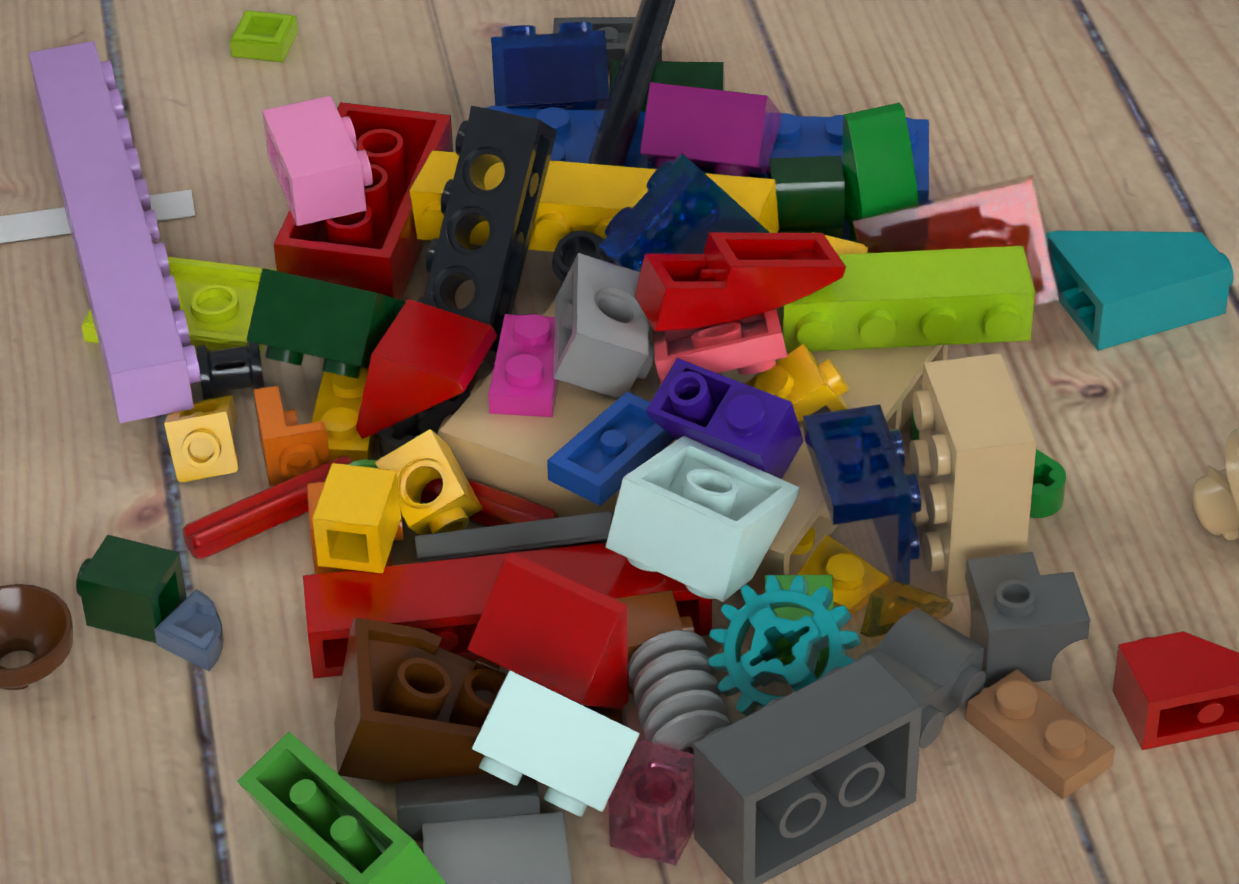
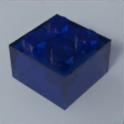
M569 22L559 24L557 33L536 34V27L534 25H516L501 28V37H491L494 106L521 109H545L549 107H559L565 110L606 109L609 100L605 30L593 31L592 22Z

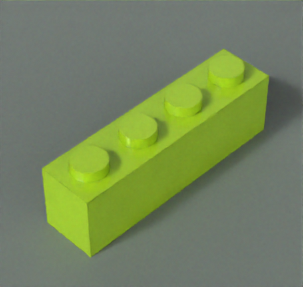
M1023 246L842 254L838 256L846 266L843 278L811 295L776 309L787 353L792 352L802 344L810 352L1031 341L1035 289Z

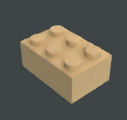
M1002 353L926 362L923 364L922 390L914 391L912 396L913 415L916 427L919 430V440H912L910 442L911 468L917 482L915 488L907 490L908 513L913 527L922 526L924 532L922 546L926 567L929 572L938 571L946 597L969 594L965 580L967 559L1026 553L1037 440Z

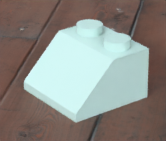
M683 436L623 477L605 548L627 557L628 561L639 569L659 572L685 584L686 588L697 596L718 599L724 602L753 578L796 501L800 487Z
M509 670L472 749L484 755L479 765L480 769L518 786L522 775H527L549 786L543 799L582 817L588 805L603 812L640 733Z

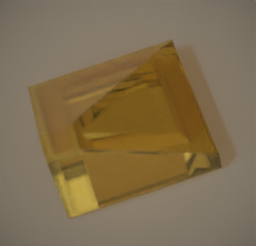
M895 580L870 594L860 634L868 637L884 635L898 620L916 608L921 609L936 619H940L952 611L953 602H950L948 598Z

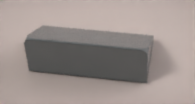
M490 773L395 782L398 827L414 841L423 840L422 824L540 814L537 780L524 774L518 786Z

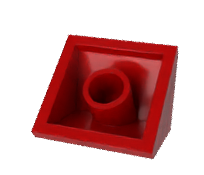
M408 299L371 355L356 424V431L360 437L364 439L463 393L498 336L493 327L486 323Z
M511 552L503 561L467 650L581 705L622 709L628 702V606Z

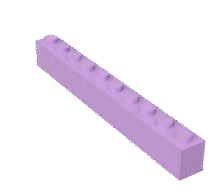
M94 41L29 52L37 102L119 423L194 409L190 384L201 382L197 355L194 345L190 346L184 310H180L174 276H170L165 245L160 240L155 211L151 210L146 180L142 178L136 147L133 148L128 119L124 117L119 89H116L111 61L100 62Z

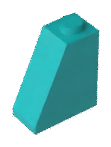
M1056 230L1045 234L1041 280L1098 351L1226 314L1229 287L1233 284L1234 279L1233 269L1227 256L1219 252L1202 232Z

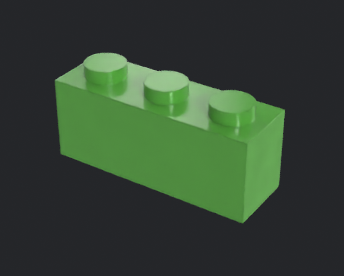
M290 732L285 734L237 780L271 824L335 883L447 884L408 834Z

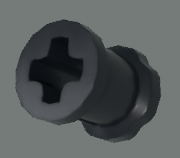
M248 341L246 346L209 350L206 345L196 346L204 400L213 399L215 392L253 388V390L265 388L258 343Z

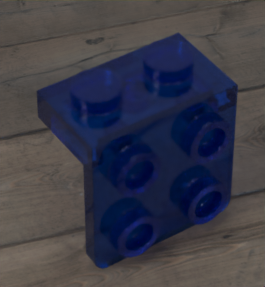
M682 153L674 162L669 160L663 163L652 174L647 182V193L633 208L626 207L612 218L605 229L607 237L598 247L619 266L640 272L645 254H703L709 232H770Z

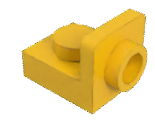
M233 395L193 402L194 409L168 414L164 426L176 478L179 482L235 473L238 470L239 459L233 437V430L238 416Z

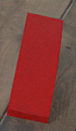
M709 232L703 254H645L634 297L655 331L696 329L738 321L772 311L804 298L843 278L846 266L823 233Z

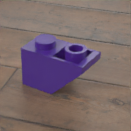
M679 358L676 359L646 409L648 417L677 440L683 436L688 437L780 479L785 475L804 442L792 402Z

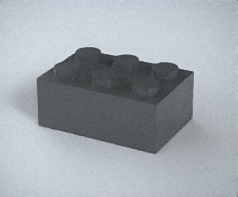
M868 654L845 667H838L829 671L821 679L786 697H778L772 700L764 708L727 727H719L713 730L704 739L694 743V839L734 884H763L914 803L917 793L922 705L871 654Z

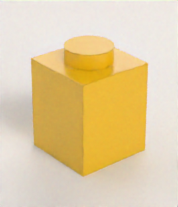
M331 464L312 518L318 566L383 574L401 520L397 470Z

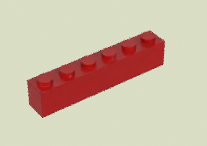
M606 542L514 552L614 599L672 590L679 616L691 617L696 634L700 636L710 635L712 630V599L703 598L691 593L685 584L662 573L645 571L633 566L627 557L605 548ZM510 553L385 566L383 574L348 570L303 575L307 633L313 679L343 675L350 627L354 617L421 628L442 637L439 645L440 648L472 661H478L479 655L468 651L467 648L503 561Z

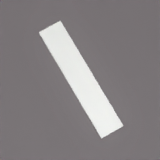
M191 190L149 195L151 210L155 211L157 221L196 216ZM64 207L0 216V243L71 234Z

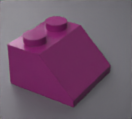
M650 82L640 154L649 162H656L655 169L690 172L692 166L714 169L713 174L742 177H749V173L765 175L779 131L782 114L766 95Z

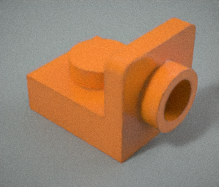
M278 386L253 390L259 437L269 486L279 484L330 461L327 431L323 422L298 425L295 409L283 411Z

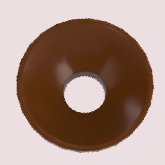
M35 585L0 586V660L5 655L20 650L33 653L35 658L29 664L17 668L8 669L0 666V688L7 690L24 689L30 684L36 683L50 675L64 662L73 644V621L67 604L50 590Z

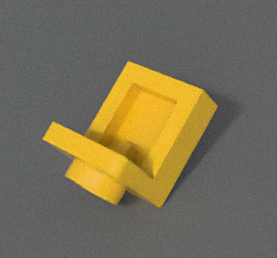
M804 344L787 354V357L777 361L773 368L759 373L744 383L792 402L798 423L827 405L841 424L853 417L842 398V395L850 391V388L837 367L829 358L819 364Z

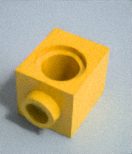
M431 429L375 461V464L380 469L397 470L401 514L408 527L418 535L463 530L469 523L468 518L483 509L450 446ZM442 478L443 488L440 495L434 501L422 504L421 494L424 487L430 481Z

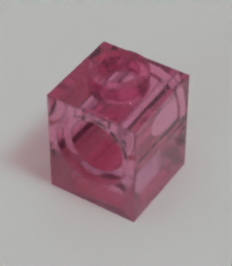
M639 740L608 799L611 847L624 850L639 858H651L671 865H677L694 831V754L646 740Z

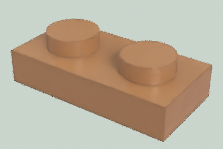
M1018 669L967 701L966 721L1062 800L1113 766L1115 747Z

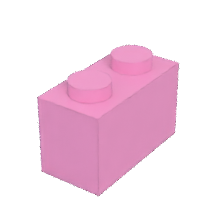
M331 96L262 110L268 159L297 226L366 211L364 186L373 184L370 161L365 150L356 151L357 140L351 118L349 116L341 118Z

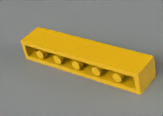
M432 150L410 189L417 239L433 241L435 238H439L444 218L441 212V196L447 181L454 178L459 158L456 152ZM550 160L528 249L555 252L558 242L567 234L575 231H587L602 237L608 243L613 257L643 260L645 254H703L709 232L777 233L779 223L775 179ZM503 162L492 165L486 172L484 178L486 190L494 189L502 182L505 174ZM488 221L480 222L473 228L470 234V244L484 245L490 234Z

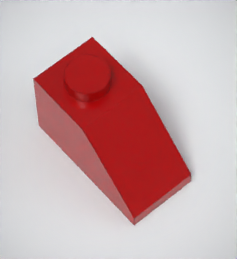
M1184 631L1118 644L1113 693L1141 749L1146 750L1238 731L1239 652Z

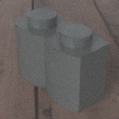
M919 608L904 615L886 633L876 648L867 651L857 659L859 660L871 654L922 705L921 748H926L932 744L943 727L945 717L959 706L966 708L967 701L982 691L986 680V673L982 671L984 647Z

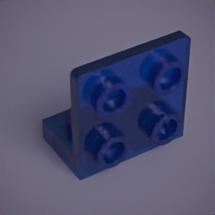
M880 404L803 416V436L832 524L837 525L873 519L896 587L909 585L910 560L919 559L920 557L918 533L915 523L911 518L912 513L921 511V494L916 475L914 473L905 474L904 472L905 452L899 429L889 430Z

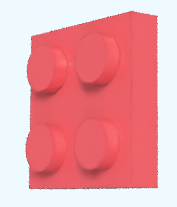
M776 309L738 321L696 329L652 330L655 364L660 385L677 358L715 373L738 369L739 374L750 375L767 371L776 365V359L787 357Z

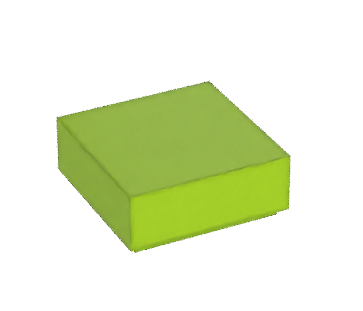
M245 11L230 39L231 57L284 62L298 33L297 16Z

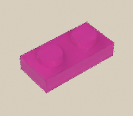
M505 314L488 394L489 414L553 417L559 380L553 379L555 317L538 314Z

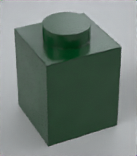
M107 535L93 557L87 558L82 563L76 580V591L82 599L87 626L157 643L154 629L187 598L179 552L112 535Z

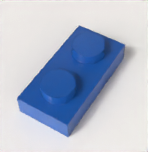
M627 391L547 460L548 480L601 506L621 488L624 476L664 450L676 438L648 417L646 409L650 402Z

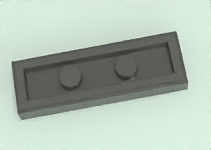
M606 511L415 536L417 559L421 562L605 543L608 539L614 513Z

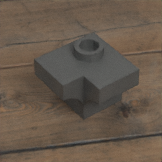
M1033 552L966 560L965 580L971 610L970 639L984 647L982 671L986 673L984 688L990 687L1016 669L1033 682L1051 680L1052 665L1057 654L1068 645L1088 639L1090 617L1074 572L1040 575Z

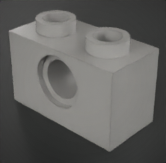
M577 254L555 300L553 379L619 399L627 391H630L636 378L644 379L647 376L654 359V344L648 341V331L651 324L634 297L640 272L584 254Z

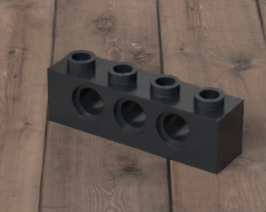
M472 105L468 121H463L457 132L455 150L459 158L454 178L447 181L442 192L441 212L444 218L439 238H435L431 242L427 252L426 270L429 273L424 297H420L417 302L491 325L498 336L482 362L494 365L505 314H512L557 131L538 119ZM503 162L505 174L502 182L494 189L486 190L484 184L486 172L492 165ZM488 221L490 227L488 240L480 248L472 249L470 245L471 231L480 222ZM472 280L475 286L474 298L469 305L458 309L455 302L456 291L463 282Z

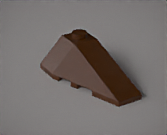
M354 617L350 627L334 722L337 773L340 776L391 784L403 781L489 774L479 768L484 755L473 750L472 746L507 674L499 672L500 665L481 656L475 662L440 648L439 645L442 637L421 628ZM582 705L623 725L620 709ZM627 760L623 770H625L629 760Z

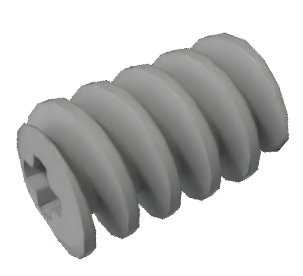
M675 630L659 634L647 640L633 653L628 664V683L633 690V701L638 709L639 723L644 730V742L649 750L650 764L658 777L670 784L684 787L694 786V743L704 739L710 732L719 727L731 725L727 718V706L721 698V692L717 687L719 682L715 678V670L709 666V646L702 636L691 631Z

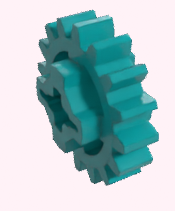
M775 575L767 576L766 593L758 595L747 584L741 587L742 597L746 604L740 610L734 606L723 604L720 610L731 623L727 630L712 629L709 635L715 642L724 646L723 653L716 654L708 659L709 666L714 670L728 671L729 673L717 687L726 697L735 695L740 691L742 692L736 709L745 716L754 712L759 705L764 708L772 700L778 697H786L770 695L756 689V687L760 685L765 687L769 683L777 681L789 684L796 692L821 679L829 671L855 662V660L846 656V650L861 644V638L856 632L841 631V627L852 617L845 605L828 611L833 593L823 585L812 596H808V582L803 576L798 575L793 579L789 590L783 589ZM795 607L806 610L814 615L809 617L806 614L799 620L794 621L780 618L774 609ZM752 625L755 632L751 649L741 656L744 637ZM784 637L792 644H795L792 647V653L796 659L788 665H784L779 659L775 658L778 655L775 643ZM830 645L827 665L818 678L815 674V667L819 652Z

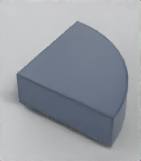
M197 589L154 629L157 646L207 671L211 670L221 655L224 642L221 620L216 612L213 601Z

